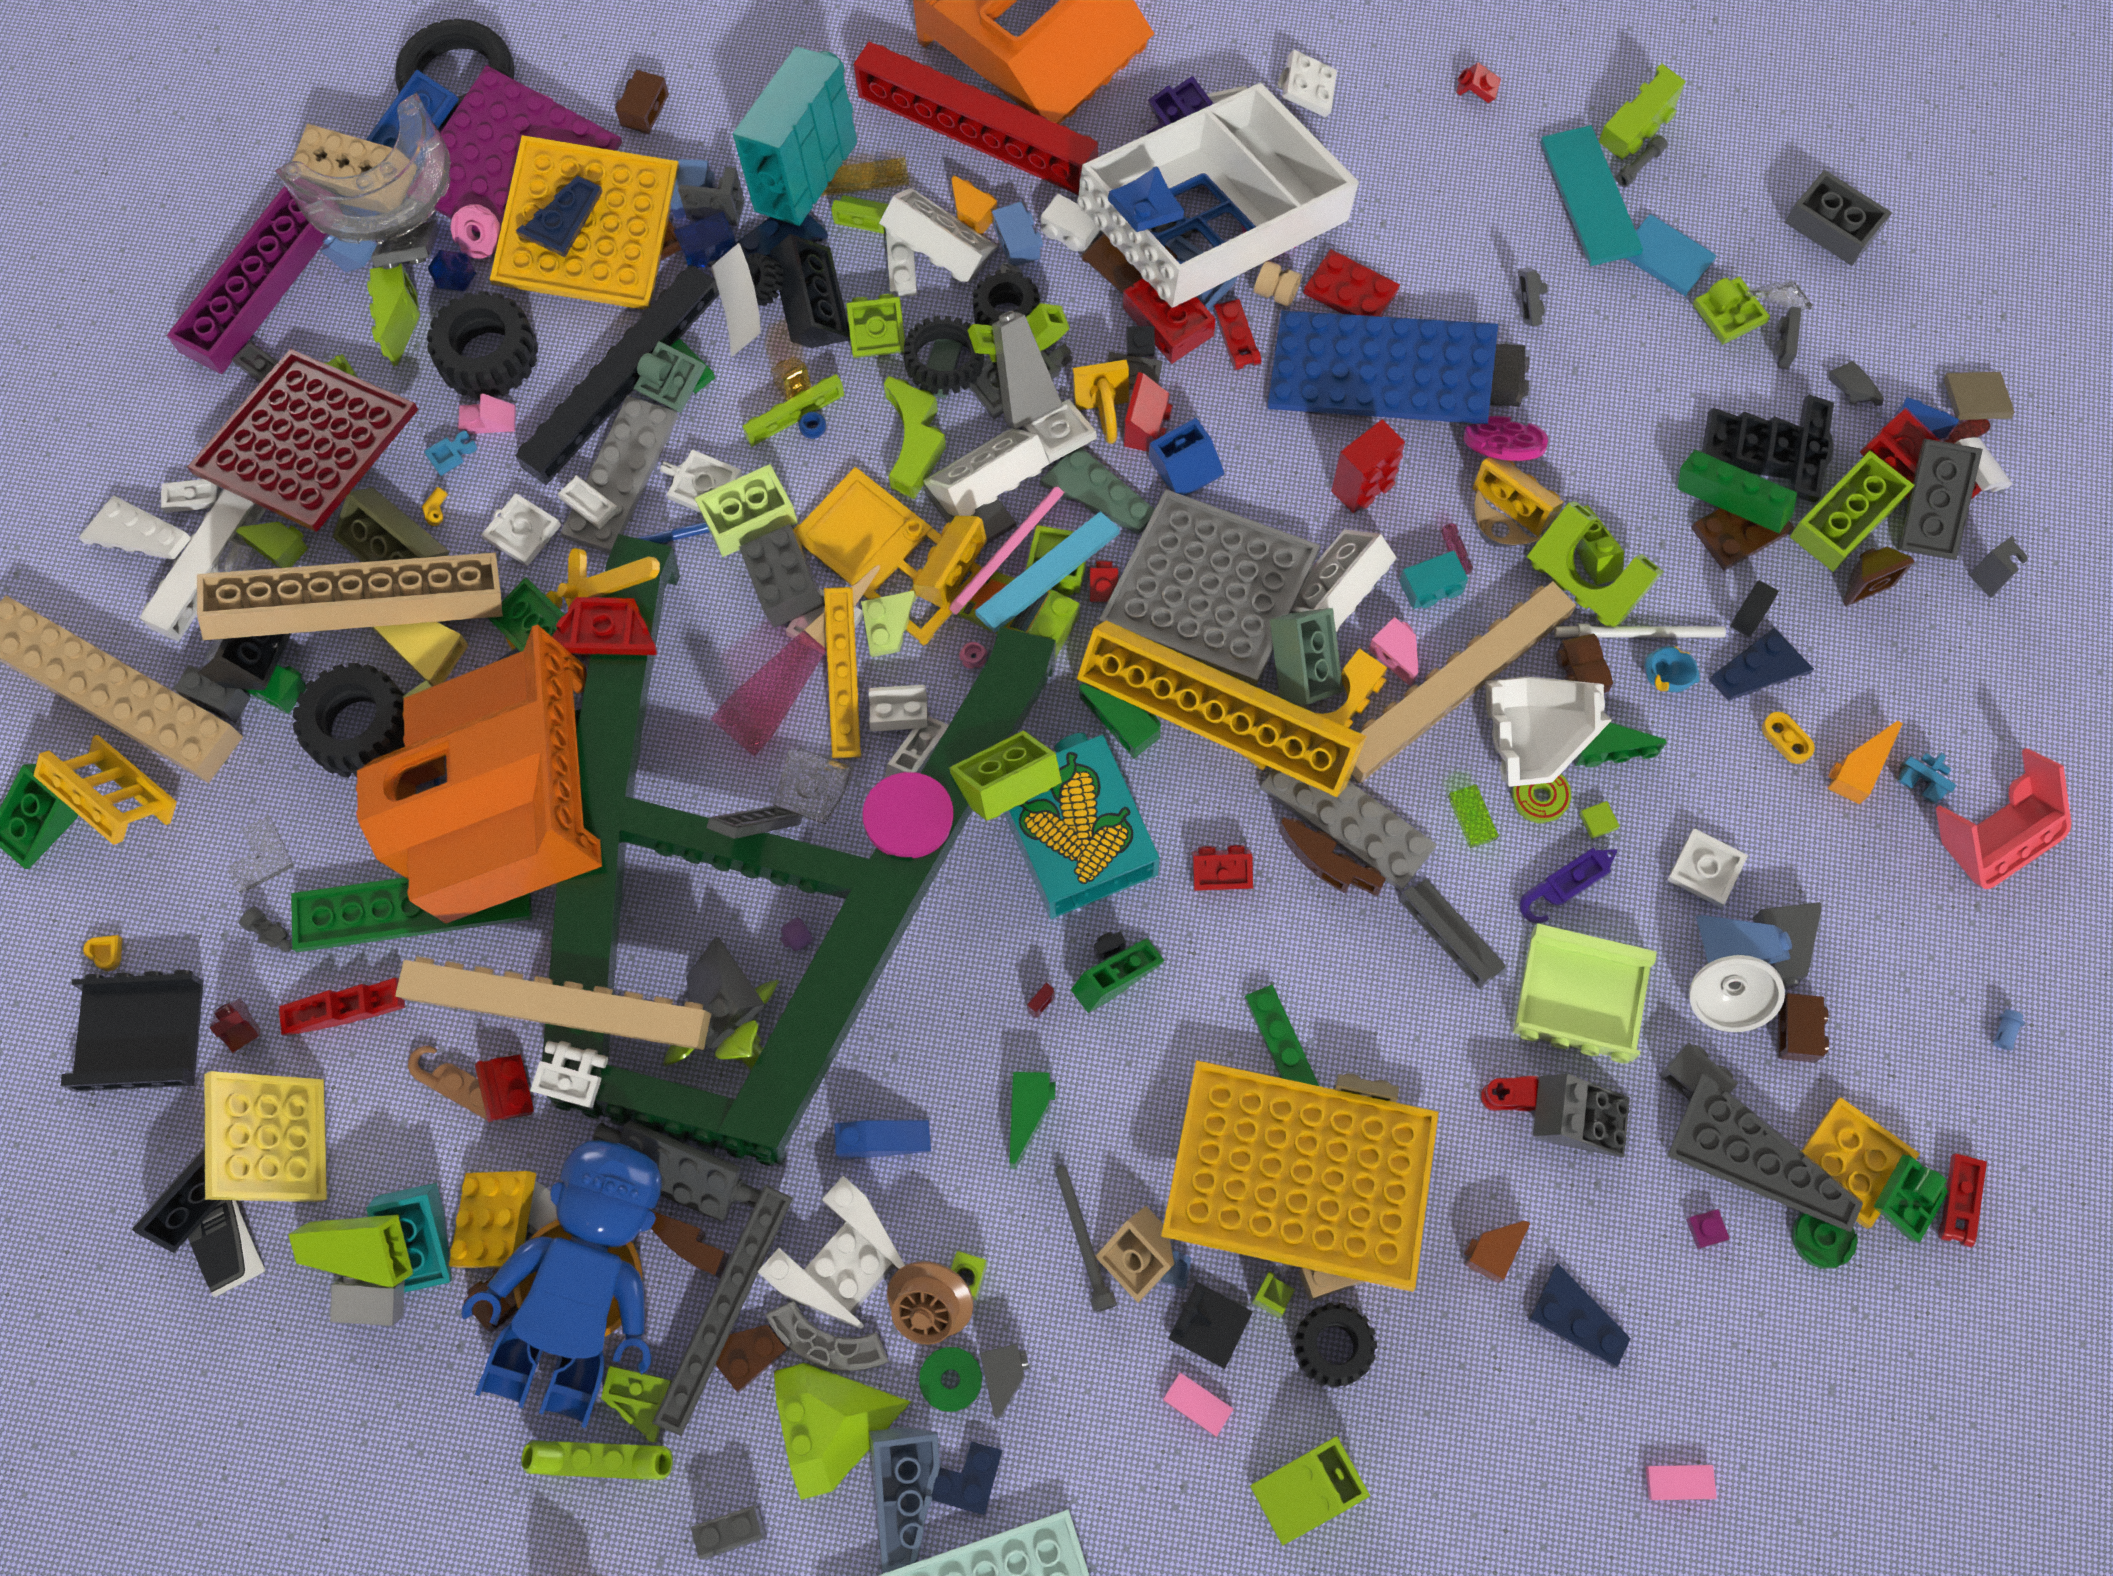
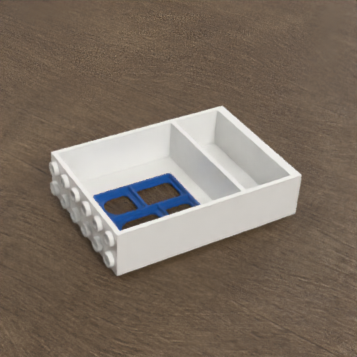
M1260 82L1083 164L1078 205L1081 211L1085 212L1094 221L1095 226L1105 233L1112 245L1124 254L1130 264L1134 265L1141 273L1143 279L1154 287L1160 298L1173 308L1348 221L1359 181ZM1157 166L1174 197L1203 185L1220 201V204L1192 218H1186L1183 215V219L1176 220V225L1158 233L1150 232L1146 229L1136 232L1108 201L1109 191L1136 180ZM1230 213L1247 232L1229 241H1223L1207 222L1222 214ZM1192 229L1198 230L1213 246L1212 249L1187 261L1176 260L1165 248V244L1169 240Z

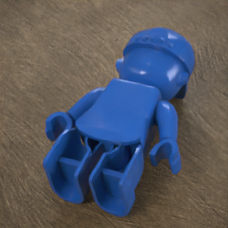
M601 1140L586 1141L577 1146L563 1164L559 1177L563 1182H557L551 1189V1201L556 1205L559 1224L565 1232L572 1236L571 1239L538 1237L520 1245L487 1284L488 1290L477 1292L468 1298L462 1306L461 1313L463 1320L474 1315L473 1308L477 1301L487 1300L493 1306L490 1323L497 1325L502 1310L500 1299L502 1297L506 1298L521 1281L530 1274L537 1272L530 1291L512 1322L502 1330L494 1343L475 1395L480 1396L481 1392L499 1395L518 1402V1407L523 1409L542 1352L545 1351L558 1355V1360L542 1400L539 1414L543 1415L544 1411L562 1414L579 1420L582 1428L587 1427L603 1377V1344L607 1316L613 1295L618 1301L622 1334H625V1338L618 1343L612 1361L619 1362L624 1349L629 1346H637L642 1350V1357L637 1363L642 1375L649 1368L652 1358L647 1343L641 1339V1336L645 1334V1296L641 1276L630 1263L621 1260L618 1255L607 1251L609 1247L619 1248L628 1244L640 1232L647 1231L652 1227L656 1217L650 1211V1208H656L661 1196L662 1175L657 1163L647 1155L620 1143Z

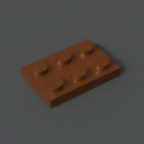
M1720 508L1694 522L1691 529L1722 570L1725 571L1791 534L1795 527L1788 521L1781 532L1777 533Z

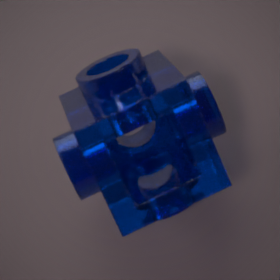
M439 250L428 266L436 287L440 289L465 291L477 274L467 253Z

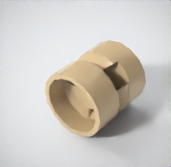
M1268 260L1263 264L1259 272L1253 292L1265 298L1273 296L1275 302L1289 307L1300 286L1302 274L1291 269L1282 271L1281 265Z

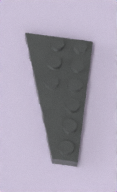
M1702 1070L1667 1156L1851 1232L1862 1208V1200Z

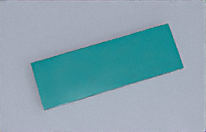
M1592 125L1541 137L1540 144L1589 265L1594 266L1641 255L1643 247Z

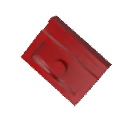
M521 1054L494 1058L490 1061L481 1060L475 1064L488 1122L529 1116L534 1112Z

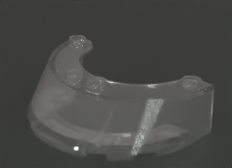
M417 93L404 99L398 105L397 113L399 115L400 129L396 144L389 155L372 169L358 175L332 177L317 173L302 162L292 161L275 170L301 213L314 228L323 234L327 233L337 237L339 241L360 244V241L376 240L378 243L392 240L412 231L435 212L434 206L438 203L441 196L445 197L449 187L451 158L443 137Z

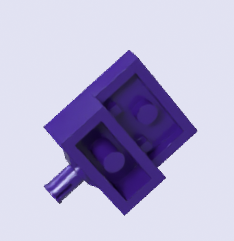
M1193 75L1174 89L1168 85L1148 99L1158 123L1149 130H1146V133L1148 135L1214 104Z

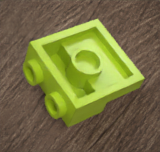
M882 294L875 300H868L867 297H856L852 299V302L846 303L853 358L904 353L905 335L900 297H894V294Z
M1036 525L1026 570L1074 531ZM1086 561L1052 588L1057 589V592L1064 596H1071L1074 592L1080 593Z

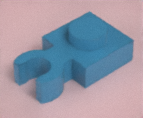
M462 431L457 434L455 441L450 442L446 437L425 450L424 453L439 475L442 476L463 463L461 455L475 452L477 446L474 441L464 444L465 441L470 439L467 431Z

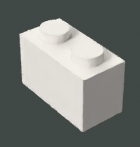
M1058 193L1041 215V232L1048 238L1056 239L1066 244L1069 249L1079 251L1082 254L1102 233V230L1095 226L1094 221L1085 212L1081 211L1077 203Z

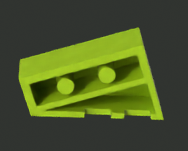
M1663 63L1656 68L1657 72L1650 84L1648 85L1644 82L1639 87L1641 93L1631 103L1626 101L1603 128L1599 143L1621 160L1630 153L1635 154L1642 146L1643 141L1646 138L1651 139L1659 130L1660 125L1664 122L1666 124L1669 123L1677 112L1675 107L1686 81Z

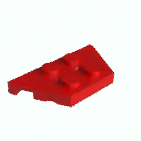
M576 597L568 607L567 614L562 616L556 624L557 630L552 635L565 649L575 654L657 655L656 645L650 636L634 598Z

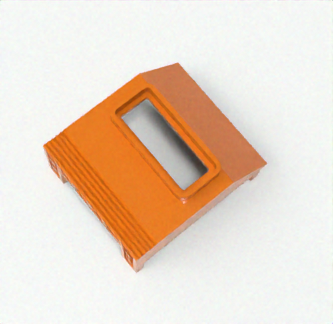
M913 0L919 44L926 48L933 40L937 41L1025 110L1036 115H1042L1058 125L1067 117L1073 116L1082 103L1089 101L1102 85L1108 84L1112 76L1119 70L1124 69L1136 54L1142 53L1146 48L1147 40L1155 34L1134 0H1060L1018 37L1013 36L995 22L1017 0Z

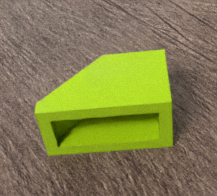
M279 521L242 526L236 530L247 545L279 568L292 567L309 549L302 540L304 535L292 525L287 528Z

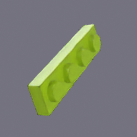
M837 374L823 378L817 385L806 391L798 392L793 398L784 403L776 404L770 411L761 416L751 418L742 426L746 440L753 447L800 421L804 414L816 412L845 396L842 381Z

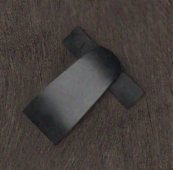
M1810 394L1803 399L1799 426L1776 416L1768 421L1747 412H1742L1739 416L1712 408L1707 416L1702 453L1750 473L1790 478V490L1797 492V498L1815 503L1821 498L1824 470L1827 468L1833 455V439L1830 429L1834 402Z

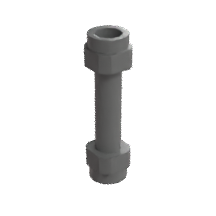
M1659 135L1652 138L1648 142L1646 150L1630 166L1625 165L1616 175L1618 184L1623 187L1630 185L1636 179L1637 173L1653 157H1659L1667 148L1668 143L1666 139Z

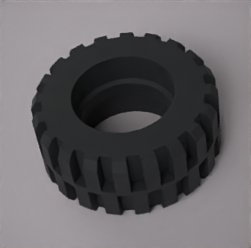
M478 291L476 295L470 292L463 294V298L450 300L449 306H443L438 311V318L434 317L430 323L432 329H429L427 332V341L429 342L427 345L428 353L445 383L450 388H454L457 393L466 396L468 393L470 398L480 399V394H486L495 398L496 394L501 393L502 396L508 394V390L513 387L517 389L522 385L521 380L523 378L527 379L532 373L530 367L536 365V354L538 352L535 334L522 308L518 307L512 299H504L502 294L494 292L492 295H489L488 291ZM485 333L504 335L501 345L489 355L479 358L462 356L464 347L473 338Z
M349 663L348 667H344L342 664L333 666V670L330 672L322 671L318 674L319 678L314 682L310 680L305 685L307 688L306 692L300 693L296 700L299 703V707H294L292 717L296 720L293 723V730L298 736L297 741L318 765H321L332 774L337 773L341 777L349 778L351 773H353L357 778V770L373 759L405 747L403 742V736L405 735L404 720L402 716L404 711V694L385 672L378 671L374 666L366 664L362 667L359 663ZM362 701L376 703L374 720L362 734L346 740L332 738L333 722L345 707Z

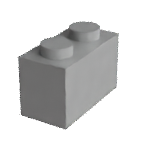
M342 1276L331 1284L330 1322L393 1326L403 1317L405 1280L394 1287H385Z

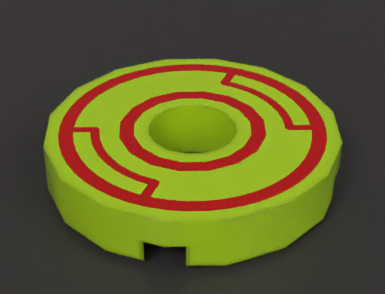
M1561 774L1550 783L1513 786L1511 792L1517 812L1526 820L1537 824L1558 820L1569 808L1572 798L1570 785ZM1534 790H1545L1548 793L1549 799L1547 801L1537 800L1534 796Z

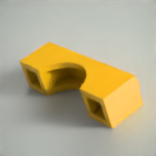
M1359 648L1342 669L1341 673L1342 685L1346 691L1347 701L1336 711L1316 714L1350 729L1354 724V721L1351 719L1355 714L1359 713L1361 715L1370 703L1369 696L1373 691L1378 694L1385 685L1387 679L1384 676L1387 667Z

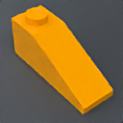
M1897 720L1847 755L1841 763L1835 762L1828 774V777L1832 780L1827 789L1860 805L1871 794L1903 723Z

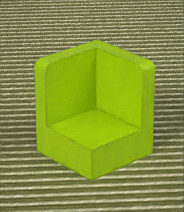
M1269 1271L1252 1303L1280 1319L1295 1289L1274 1278L1275 1274Z

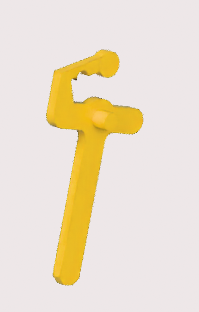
M573 548L568 557V583H560L557 592L549 591L546 596L559 609L562 606L564 597L569 607L576 597H601L655 579L660 571V562L656 558L648 556L587 578L586 551Z

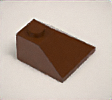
M1888 546L1879 550L1871 548L1863 552L1859 556L1860 560L1854 566L1843 600L1845 607L1894 587L1914 564L1913 558Z

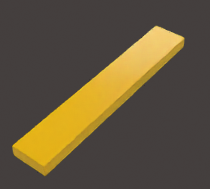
M853 587L824 588L832 759L861 758Z

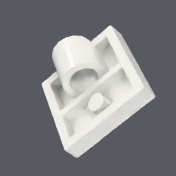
M1293 50L1288 55L1287 67L1280 75L1278 88L1283 90V98L1326 118L1332 110L1337 70L1299 51Z

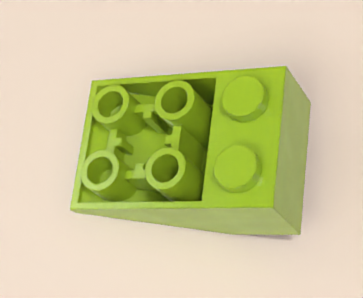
M402 263L391 269H383V267L369 269L370 280L367 281L368 292L373 298V303L369 304L371 316L375 320V326L372 327L373 338L376 343H380L383 356L388 357L393 366H398L420 317L418 293Z
M1337 1436L1250 1485L1282 1546L1371 1496Z

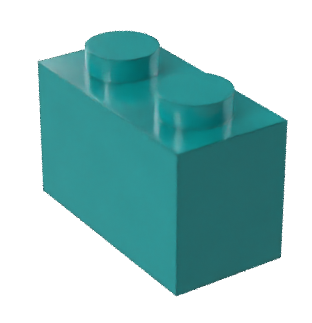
M1454 550L1403 569L1399 579L1412 609L1421 606L1422 608L1431 607L1438 600L1446 597L1448 599L1455 598L1463 593L1468 581V577Z

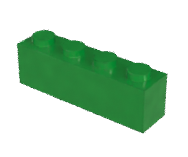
M1695 449L1680 467L1678 490L1777 533L1781 532L1793 516L1797 492Z

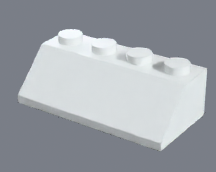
M912 188L892 197L879 224L885 227V231L896 238L900 237L907 242V246L910 249L924 253L929 257L930 262L936 266L945 267L951 271V275L961 282L966 281L968 283L974 279L998 247V245Z
M1011 427L923 481L948 514L953 516H971L975 513V509L983 504L994 502L997 500L998 495L1004 491L1017 488L1020 482L1027 477H1034L1040 474L1042 468L1050 463L1037 434Z
M1344 529L1312 566L1291 613L1333 608L1337 632L1340 625L1355 611L1356 606L1372 591L1376 582L1389 570L1391 564L1397 558L1383 536L1379 533Z

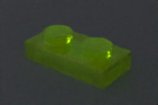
M1477 784L1449 793L1448 799L1470 849L1498 839L1499 835Z

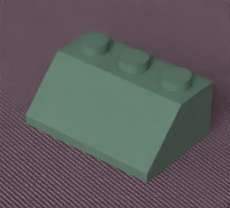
M1333 608L1289 613L1270 619L1280 698L1293 704L1308 705L1342 693L1343 685Z

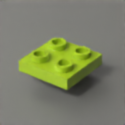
M1740 276L1731 281L1728 277L1717 281L1707 293L1695 298L1692 304L1722 345L1764 325L1770 319V315Z

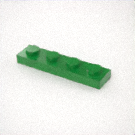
M1273 985L1245 995L1246 1004L1280 1078L1319 1086Z

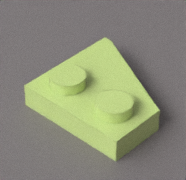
M914 590L861 601L869 652L872 657L900 652L903 633L907 629L910 620L911 607L913 602L916 601Z

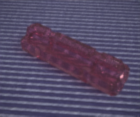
M1451 523L1443 526L1441 533L1444 540L1447 541L1448 551H1455L1466 575L1470 574L1473 566L1470 559H1467L1468 553L1461 536H1458L1459 531L1456 524Z

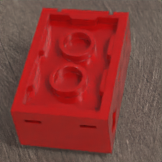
M1143 278L1134 283L1133 288L1130 286L1123 291V309L1138 326H1154L1155 346L1171 364L1214 336L1216 318L1197 297L1172 308L1165 300L1160 298L1154 287Z

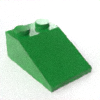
M36 764L22 765L0 807V848L24 869H30L78 817L74 810L33 776Z

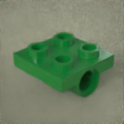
M1902 1155L1873 1207L1910 1241L1920 1243L1949 1191L1944 1187L1947 1180L1940 1173L1922 1166L1912 1156Z

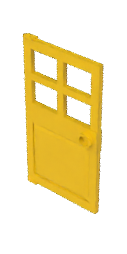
M854 467L811 514L793 529L801 545L851 586L855 585L875 566L880 565L879 571L863 594L868 600L881 597L875 591L897 568L913 579L917 571L904 560L926 538H929L936 545H938L942 538L940 533L857 467ZM976 562L973 563L969 570L972 574L958 588L946 610L940 608L922 629L909 620L906 631L916 638L920 644L925 646L934 637V633L953 613L949 609L951 603L980 572L982 567Z

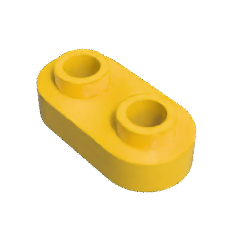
M1773 712L1762 723L1763 735L1789 762L1802 764L1813 755L1815 750L1814 742L1789 715L1783 712ZM1772 726L1778 727L1780 733L1775 732ZM1792 747L1798 748L1800 754L1795 753Z

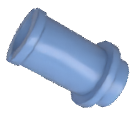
M2006 1009L2004 1014L1999 1015L2001 1023L1993 1041L1996 1047L2010 1051L2014 1049L2019 1029L2025 1024V1021H2023L2024 1015Z

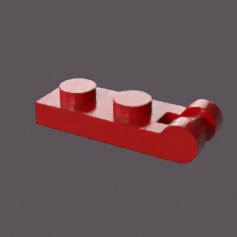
M1240 299L1214 305L1213 311L1233 369H1243V366L1252 364V366L1261 364V355L1256 347ZM1247 351V354H1240L1241 352Z
M1957 1153L1951 1155L1947 1189L1949 1191L1945 1197L1942 1222L1938 1229L1939 1239L1949 1242L1953 1239L1960 1241L1961 1245L1971 1248L1974 1246L1978 1232L1987 1161ZM1956 1219L1964 1221L1963 1229L1955 1227Z

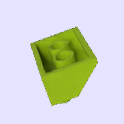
M1024 730L949 768L952 777L970 808L986 821L997 818L1013 807L1022 805L1027 800L1047 792L1052 787L1062 783L1056 753Z

